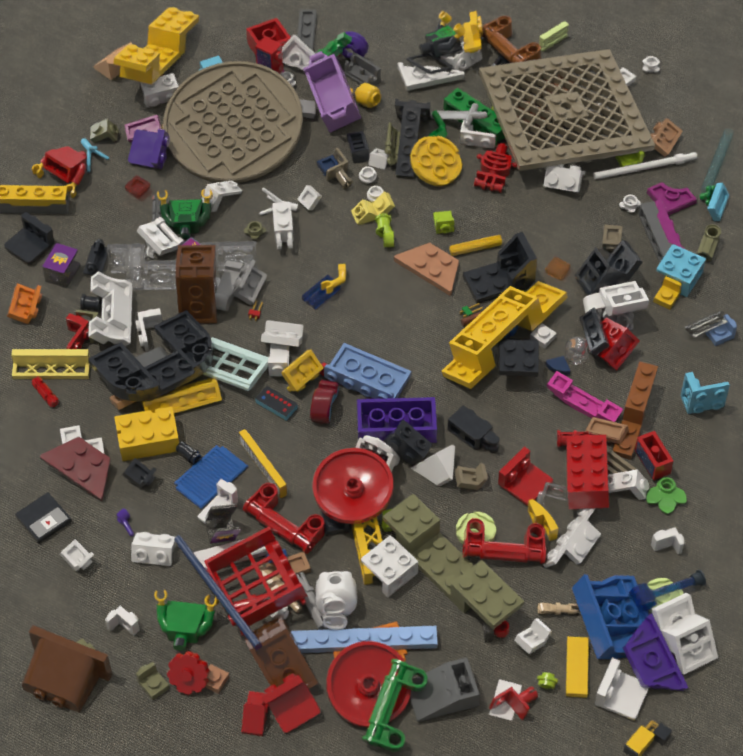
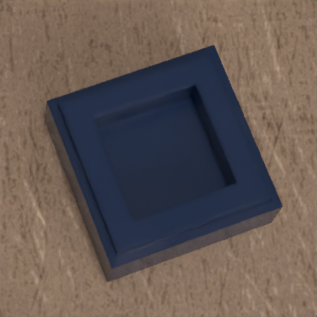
M333 155L317 161V166L325 177L328 169L339 164Z

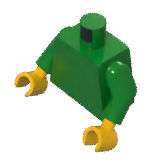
M156 590L154 596L158 600L156 605L157 621L162 631L167 633L168 640L174 641L173 648L175 650L184 651L187 642L197 643L199 637L204 636L211 629L215 615L214 607L219 604V600L216 597L214 604L209 602L210 595L205 597L206 605L168 600L166 604L167 591L164 590L165 596L163 599H160L157 596L158 590Z

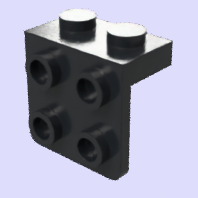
M25 212L21 215L23 228L9 239L4 246L6 250L27 264H31L49 249L55 241L53 229L48 224L42 223L36 216Z

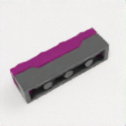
M656 200L655 202L651 201L640 204L638 216L659 264L672 244L685 249L680 244V236L675 232L674 223L669 219L668 209L663 205L662 201Z

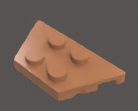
M431 243L394 256V262L449 296L452 294L459 265L458 259Z

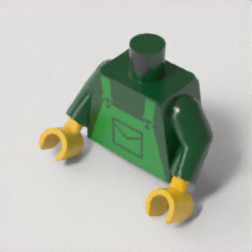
M205 189L202 190L201 195L204 198V202L203 199L168 200V203H166L168 198L167 191L165 190L166 196L164 198L159 196V191L157 192V198L161 201V217L166 221L165 223L168 227L173 228L175 234H180L183 240L189 239L191 233H198L200 227L204 226L210 219V200L213 198L211 190L208 197H205Z

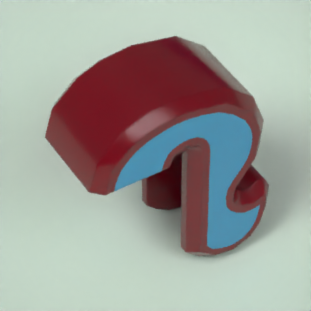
M326 380L319 382L311 402L310 420L312 422L330 423L331 407L339 392V384L337 382Z

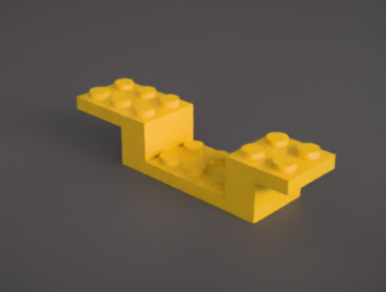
M173 7L167 8L148 26V43L144 48H139L136 45H127L114 57L113 64L120 66V77L152 85L185 53L186 33L199 22V15L190 11H179Z
M537 281L527 292L509 286L449 342L454 360L442 370L443 377L472 389L496 366L491 349L516 325L533 331L568 298L567 292Z

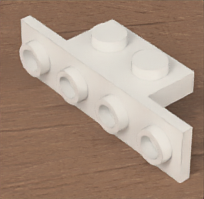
M596 508L579 509L577 512L578 517L567 526L568 531L559 537L555 549H552L546 555L547 560L543 564L545 568L555 565L563 553L576 565L582 562L601 535L587 521Z

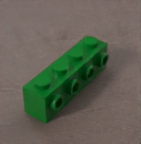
M459 88L444 98L443 111H469L472 104H478L477 112H486L487 118L473 119L471 125H474L473 131L495 134V145L505 138L494 110L489 109ZM456 119L459 122L463 123V119Z

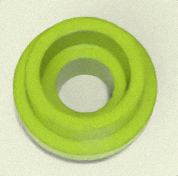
M546 672L537 676L538 686L547 689H554L555 684H558V679L554 678V674Z

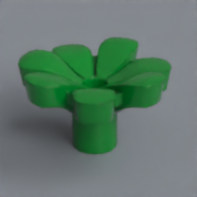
M716 185L707 186L706 192L700 194V199L706 200L707 206L710 203Z

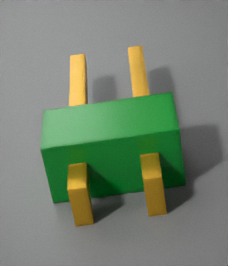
M480 303L469 308L464 306L462 311H460V315L463 313V318L473 315L474 312L483 309V307L471 312L470 309L480 305Z

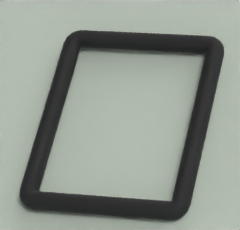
M430 52L406 58L408 62L428 74L453 69V65L439 57H435ZM431 56L448 67L430 71L413 61V59Z

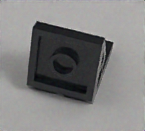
M519 232L498 252L496 263L463 272V279L476 304L498 298L509 286L522 291L535 283L537 257L524 233Z

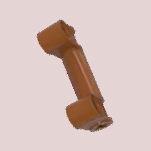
M500 16L498 19L482 26L483 33H481V36L486 37L488 43L510 63L541 59L540 44L532 42L517 49L506 39L512 36V19L509 16Z

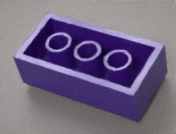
M435 397L357 399L358 439H363L367 435L383 441L389 433L397 428L402 420H405L430 443L437 442Z

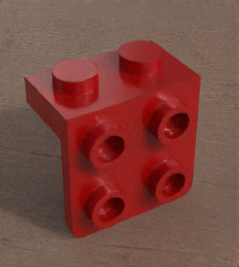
M294 673L282 679L284 682L282 685L276 687L274 684L265 689V695L261 696L264 703L268 704L282 731L285 733L320 713V708L302 676H295Z

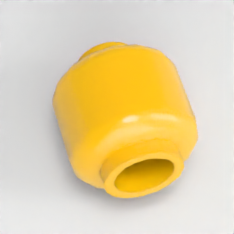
M363 83L356 89L355 98L358 104L367 108H373L379 104L381 94L377 87Z

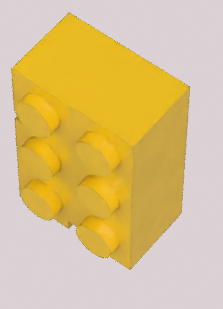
M172 406L155 409V413L148 410L114 416L122 461L177 452L176 447L179 444V438Z

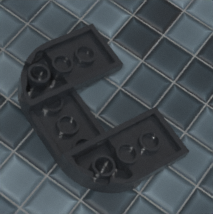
M186 310L154 326L155 332L174 353L143 367L120 342L88 358L90 366L108 385L109 391L116 397L128 401H152L204 374L213 360L212 341L209 333Z

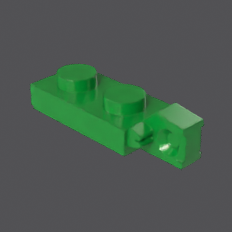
M343 32L335 40L330 41L326 47L318 50V52L322 51L327 56L334 54L337 57L342 53L343 48L351 43L352 37Z

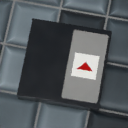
M49 492L15 513L16 518L38 544L72 522L71 517Z

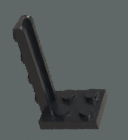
M395 99L396 115L402 119L396 176L414 177L410 154L412 148L418 142L420 121L426 122L432 118L431 102L417 103L416 100L406 102Z

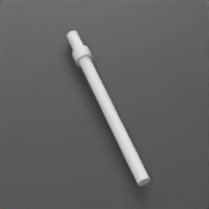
M680 153L670 158L595 172L594 179L597 180L671 164H684L686 161L697 159V153L684 155Z

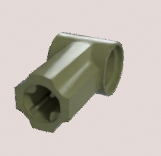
M715 224L706 226L697 255L706 258L705 262L712 261L719 243L721 229Z

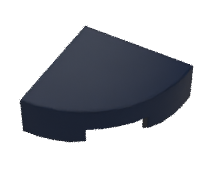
M564 356L546 360L545 364L549 370L558 371L563 375L570 374V368Z

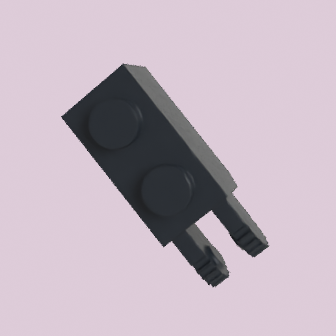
M462 405L448 419L447 430L473 450H479L483 447L491 453L498 452L500 439L498 435L492 432L493 426L487 420L480 418L472 409Z

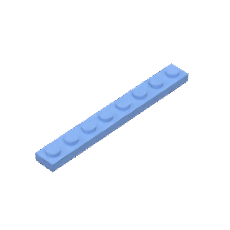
M436 626L291 631L301 653L342 651L349 645L361 641L380 642L394 650L437 648Z

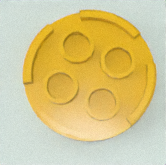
M423 137L412 148L410 154L411 166L416 175L428 184L434 186L448 185L458 177L462 170L458 148L444 137Z

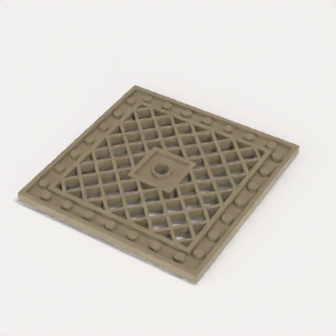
M610 49L479 68V75L519 171L632 154L640 151H651L655 148V143ZM540 116L547 118V120L541 119ZM523 119L529 120L530 123L523 121ZM595 121H598V122L603 123V124H602V125H599V124L595 123ZM579 123H580V124H583V125H585L586 127H585V128H584V127H581V126H579L578 124H579ZM534 124L540 125L541 128L534 126ZM565 126L569 128V130L563 129L561 127ZM547 128L551 130L552 133L545 131V129ZM592 128V129L596 130L597 132L595 133V132H593V131H591V130H589V129ZM619 130V131H621V132H623V133H625V134L622 135V134L618 133L617 131ZM573 131H576V132L581 133V134H580V135H577V134L573 133ZM558 133L560 135H563V138L557 136L556 134ZM603 133L605 135H608V137L606 138L600 134ZM584 136L590 137L592 139L588 140L584 138ZM568 138H569V139H572V140H574L575 142L572 143V142L568 141L567 139H568ZM553 141V142H556V143H558V144H557V146H556V145H554V144H552V143H550V142ZM534 143L540 145L541 147L538 148L534 146Z

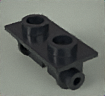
M97 239L92 245L83 274L94 275L98 271L103 272L110 247H105L103 240Z

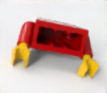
M67 146L51 149L45 152V156L40 160V164L32 166V172L38 178L44 176L43 168H45L65 182H72L66 186L68 192L71 191V198H74L76 196L75 187L80 184L86 171L85 162L87 155L84 151L77 152Z

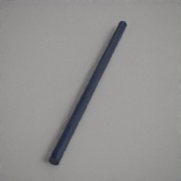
M180 535L176 536L174 541L254 649L259 650L262 647L261 642Z

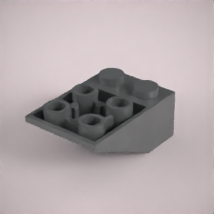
M467 657L447 662L427 672L428 679L425 688L418 692L411 690L410 701L417 722L479 706L480 697ZM419 676L413 679L412 682L420 685L423 683V679Z

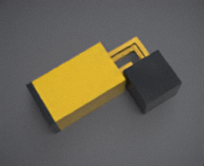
M651 720L646 727L640 726L625 744L623 752L628 756H641L653 740L663 746L671 737L672 730L663 723L658 725ZM651 726L655 728L651 732L648 730Z

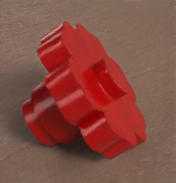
M187 651L184 655L178 653L168 664L170 668L167 672L169 682L172 685H177V690L187 695L193 691L199 693L209 682L207 678L210 674L206 661L201 660L197 653Z

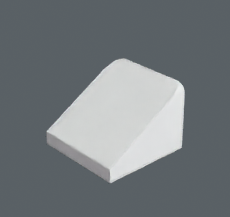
M374 149L370 153L369 166L385 169L388 164L387 158L389 155L384 150Z

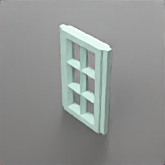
M212 337V348L225 352L222 358L213 355V360L218 363L215 367L209 366L203 375L247 391L251 390L267 369L268 357ZM230 354L242 360L239 364L225 359ZM247 360L259 366L256 370L242 365ZM221 364H225L235 369L232 373H228L218 368ZM238 370H242L252 374V376L247 380L235 374Z

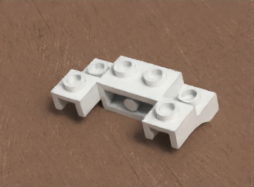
M98 271L91 277V292L102 297V319L96 316L89 321V337L102 344H105L107 341L114 344L122 342L126 347L131 343L132 283L127 280L111 278Z

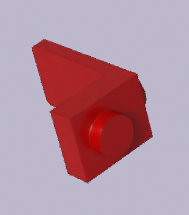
M69 313L66 317L68 330L76 334L66 348L81 349L85 340L89 339V321L79 315L76 316Z

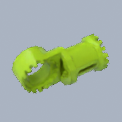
M386 213L379 214L375 218L378 225L376 234L383 237L384 247H394V232L390 227L392 218Z

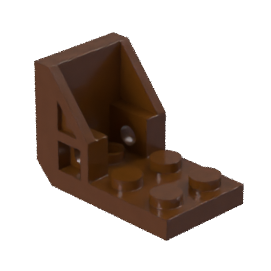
M178 245L175 270L178 314L187 310L198 323H217L215 295L216 245Z
M282 614L252 631L262 644L259 650H255L245 637V642L270 686L274 684L276 687L284 683L282 679L292 673L295 676L301 675L308 689L318 684Z

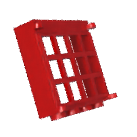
M270 526L204 561L207 566V572L233 606L232 599L243 593L246 594L250 603L237 609V612L241 614L240 616L248 626L259 622L299 599L302 605L306 603L304 598L307 597V594L278 541L275 539ZM265 546L270 556L255 562L251 553ZM248 556L252 565L238 572L234 562ZM272 560L277 570L263 577L259 567ZM231 565L235 574L221 581L217 571ZM255 569L260 579L246 586L241 576ZM280 574L285 584L271 591L266 581ZM238 579L242 589L228 595L224 585ZM263 584L267 594L253 600L249 590ZM228 615V618L233 627L236 626L237 624L234 622L231 616Z

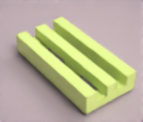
M562 22L540 36L539 44L542 52L568 37L567 27H569V24L567 22Z

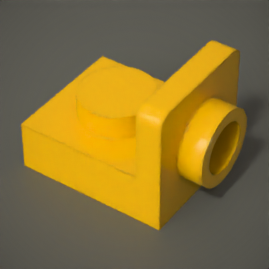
M665 276L663 285L654 297L653 302L670 310L680 295L682 283Z

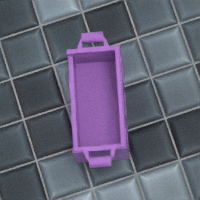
M322 51L310 56L309 66L303 68L321 113L320 116L329 132L360 119L361 115L334 54L327 56Z

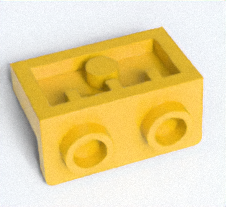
M307 350L281 372L289 384L287 390L301 391L306 387L305 383L319 376L318 372L323 369V366L313 351Z

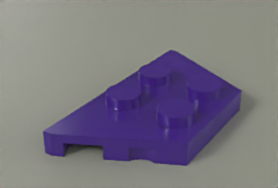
M653 614L648 615L623 647L627 659L641 687L683 691L688 688L685 679Z

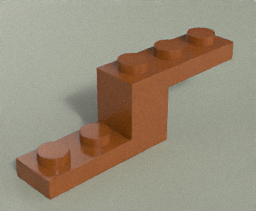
M639 361L621 423L628 425L629 430L622 443H615L613 452L621 458L632 459L658 366Z

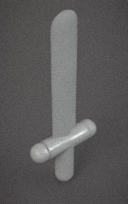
M476 103L472 104L469 111H438L442 119H465V127H469L473 119L487 118L486 112H477L479 106Z

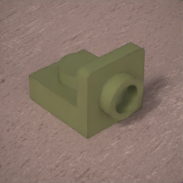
M154 662L143 665L136 673L138 684L152 701L170 689L169 684L157 671Z

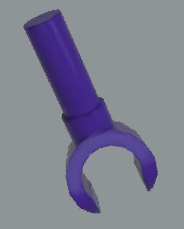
M123 508L117 513V521L123 524L131 537L134 533L127 522L130 514Z

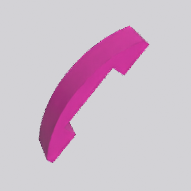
M558 371L555 372L548 382L547 387L559 399L590 418L595 417L616 422L623 411V408L609 400L602 402L572 385L573 380Z

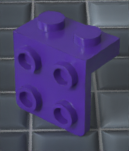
M139 129L135 130L128 158L129 163L162 169L166 160V149L170 143L169 134L163 129H158L157 133Z

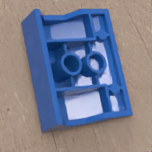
M584 574L572 587L597 659L627 657L623 647L649 615L635 577L614 575L604 581H590L588 575Z

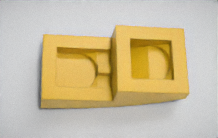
M533 499L529 500L528 513L532 522L543 525L549 541L557 539L559 528L552 516Z

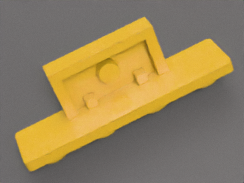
M477 11L470 12V22L463 23L466 31L464 35L465 53H475L482 49L481 33H483L481 16H477Z

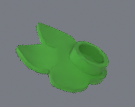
M669 477L659 480L656 487L649 489L646 497L648 504L658 503L659 509L665 514L672 513L676 503L685 504L687 500L685 492L678 488L674 480Z

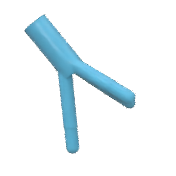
M86 138L81 140V144L87 150V172H90L91 153L94 152L107 160L109 159L107 155L97 150V146H92Z

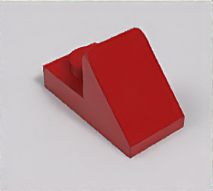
M249 691L247 703H244L242 734L263 736L269 707L261 697L265 693Z

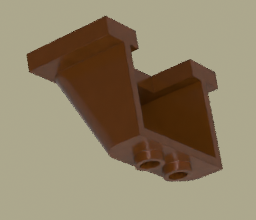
M34 625L29 630L34 654L22 682L23 690L33 694L39 700L46 699L59 708L66 707L80 713L98 679L101 678L109 681L113 675L108 655Z

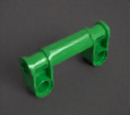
M392 659V667L388 676H385L368 721L370 725L362 740L371 745L396 752L402 749L405 736L399 729L388 726V722L400 690L404 687L416 692L421 691L425 688L428 677L422 669L411 666L401 660ZM416 675L420 676L423 679V683L416 685L412 682L411 678ZM393 735L398 736L401 743L396 746L392 745L389 742V738Z

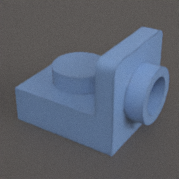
M726 314L723 315L722 322L706 328L705 333L712 343L717 346L735 337L737 325Z

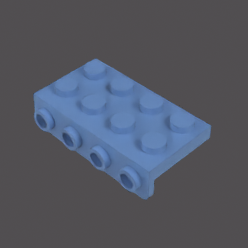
M346 343L342 345L330 365L327 364L324 367V377L329 381L337 382L347 389H353L366 397L374 399L398 398L412 373L410 370Z

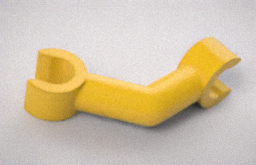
M338 264V278L321 283L322 290L326 288L327 294L332 293L335 287L346 281V264Z

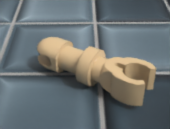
M556 602V604L539 603L538 614H576L579 610L571 609L578 608L577 604L561 605L560 602Z

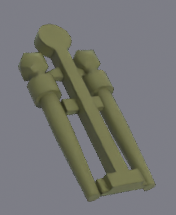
M389 122L384 152L389 155L387 162L392 166L395 163L397 164L400 132ZM395 134L397 135L396 146H395Z

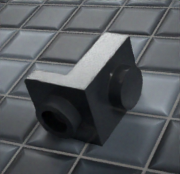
M134 458L122 475L141 489L145 484L149 486L155 479L153 474L157 469L153 467L150 470Z

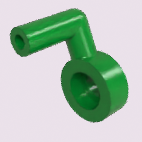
M435 110L431 115L438 128L432 131L429 137L441 136L446 138L448 134L445 129L446 125L438 111Z

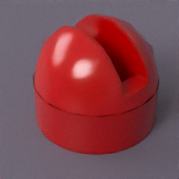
M504 620L493 629L496 637L505 638L510 630L509 623Z

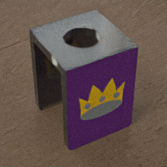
M58 243L55 244L42 266L45 282L64 288L69 286L80 267L79 262L73 261L78 253L77 249Z
M236 504L210 507L205 517L209 544L235 541L241 530L240 526L233 527L231 519L237 508ZM217 524H222L225 526V528H219L214 530V527Z

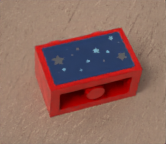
M265 36L255 46L256 64L266 66L281 74L284 69L282 44Z
M652 431L637 437L635 452L653 481L671 474L674 461L656 432Z

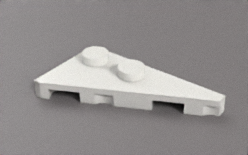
M401 62L398 63V70L407 91L464 79V72L451 69V72L443 71L428 74L415 65L414 67L403 66ZM425 66L430 71L440 69L438 67Z

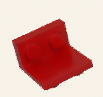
M605 318L602 324L610 346L597 354V356L601 357L613 369L618 370L640 340L628 328ZM586 342L583 347L586 350L590 351L588 343Z
M524 446L499 471L498 485L528 506V501L531 499L535 501L553 483V478L531 463V451Z

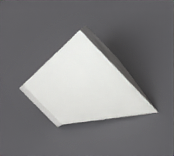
M451 445L414 465L411 469L437 486H442L453 479L455 446Z

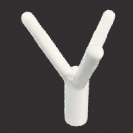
M262 188V191L267 194L268 199L276 203L286 202L276 197L267 189ZM291 203V210L297 211L298 204ZM273 207L261 211L260 215L272 212Z

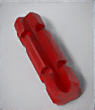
M37 376L32 379L33 387L38 389V393L47 401L50 407H55L59 404L58 398L46 383H43L41 377Z

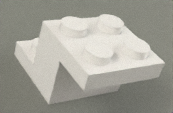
M682 594L652 609L654 619L670 651L675 653L677 664L682 674H686L718 658L710 620L695 614L690 594Z

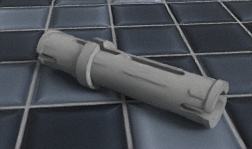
M303 572L300 573L301 577H299V574H296L307 594V597L304 598L305 604L317 625V629H326L327 627L323 624V614L318 611L316 606L314 588L309 585Z

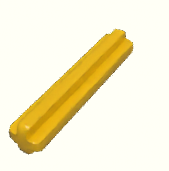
M495 235L449 246L451 256L500 246L502 245L501 235Z

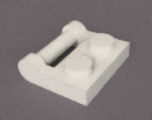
M162 217L139 226L137 230L159 256L177 250L178 245H182L185 242L165 224L166 221ZM159 229H161L173 242H171Z

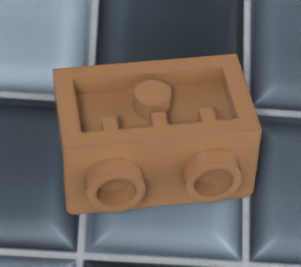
M667 118L662 123L659 121L653 127L654 133L650 134L655 143L654 149L666 157L683 131Z

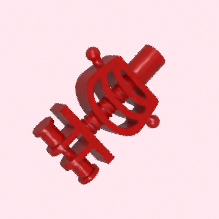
M500 143L495 152L487 150L484 156L481 154L477 155V159H481V171H477L474 187H482L483 190L486 187H490V191L496 190L502 193L503 186L506 183V176L510 174L511 167L517 168L516 162L511 163L512 156L506 155L507 145Z

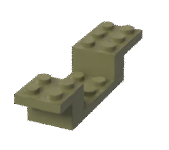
M414 494L383 516V521L396 533V541L418 560V568L463 613L472 608L494 629L524 605V600L485 562L481 560L476 565H473L467 558H463L462 553L440 533V519Z

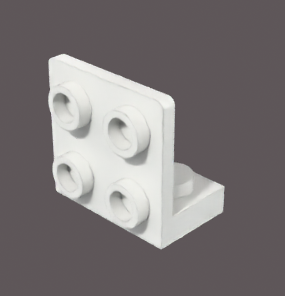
M388 536L361 558V562L382 581V593L387 597L391 596L418 574V560L392 536Z
M612 658L598 689L595 705L635 720L648 687H641L637 678L622 673V670L619 669L620 661Z

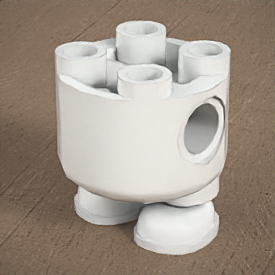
M348 571L323 572L319 575L315 587L317 609L323 614V624L325 627L332 630L344 629L347 625L346 616L350 615L357 605L356 582Z

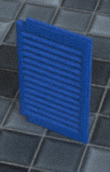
M216 445L177 479L174 484L177 485L176 490L202 509L218 495L216 484L221 479L231 483L248 468V465L224 446L220 448Z

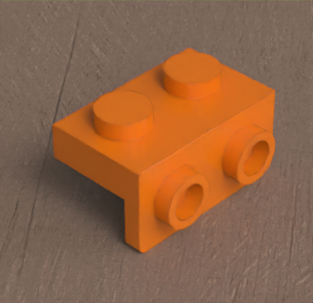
M17 283L7 317L29 324L32 318L35 319L39 309L36 308V305L40 303L42 293H40L41 286L37 285L34 290Z

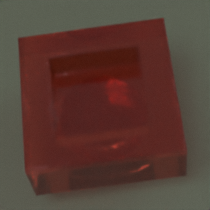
M138 175L125 185V190L137 198H140L151 188L150 183Z

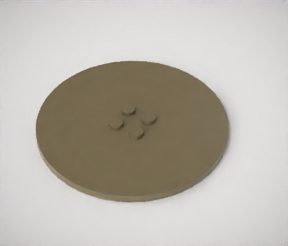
M244 61L218 63L201 69L188 77L172 94L163 118V130L170 136L168 148L174 159L188 172L212 182H246L273 171L291 155L300 139L303 127L301 103L292 85L276 71L260 64Z

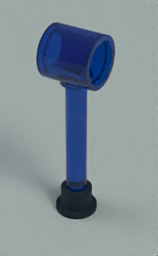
M697 570L689 578L654 590L650 589L647 583L639 584L630 590L629 595L639 612H645L657 604L656 597L691 585L694 587L698 585L704 586L706 585V577L701 570Z

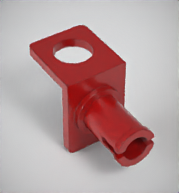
M510 687L493 698L489 709L493 710L502 703L507 702L523 720L530 709L527 704L537 699L538 693L536 690L531 693L534 688L528 687L518 694L513 687Z

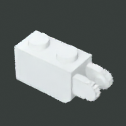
M272 203L277 249H281L282 242H287V246L293 248L291 203Z

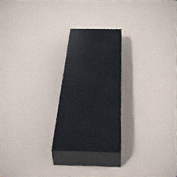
M594 307L579 317L590 352L596 356L610 346L599 312Z

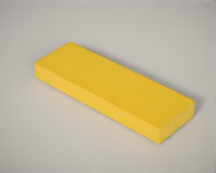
M567 636L566 696L587 698L588 638Z

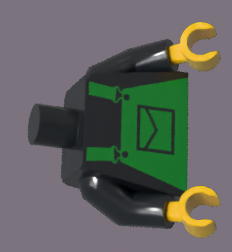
M442 11L439 14V19L442 20L441 23H438L434 31L425 35L426 43L419 45L421 54L430 52L435 57H440L461 51L460 37L465 35L464 27L460 23L454 29L448 25L445 26V24L451 21V16Z

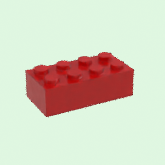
M606 434L567 436V492L569 509L609 508Z

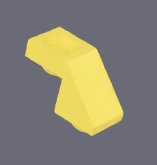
M383 192L373 203L362 199L351 212L356 223L360 225L374 221L379 214H388L395 205L389 193Z

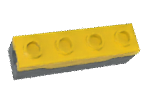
M0 185V213L68 214L70 199L67 186Z

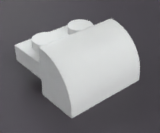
M636 281L600 288L599 294L606 306L605 312L608 316L643 310L648 307L649 299L643 288L638 287Z

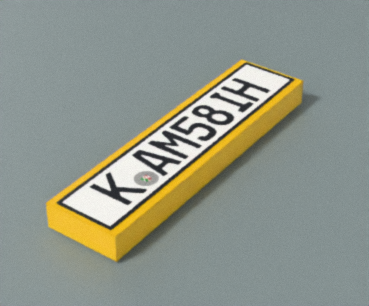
M247 430L240 431V444L268 482L277 486L279 497L286 496L287 486L285 481Z

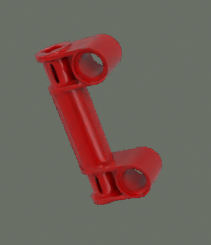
M273 483L263 484L245 502L243 511L245 513L249 512L256 517L258 522L266 527L270 526L273 532L287 540L290 544L297 545L303 549L305 554H308L325 535L323 517L318 514L310 515L300 527H297L272 510L278 504L277 486Z
M472 518L467 522L464 531L463 558L476 556L480 557V559L545 563V529L542 525L538 523L529 525L524 536V544L484 541L485 525L483 521L478 518ZM474 528L478 533H474L470 529ZM531 534H536L538 538L531 536Z

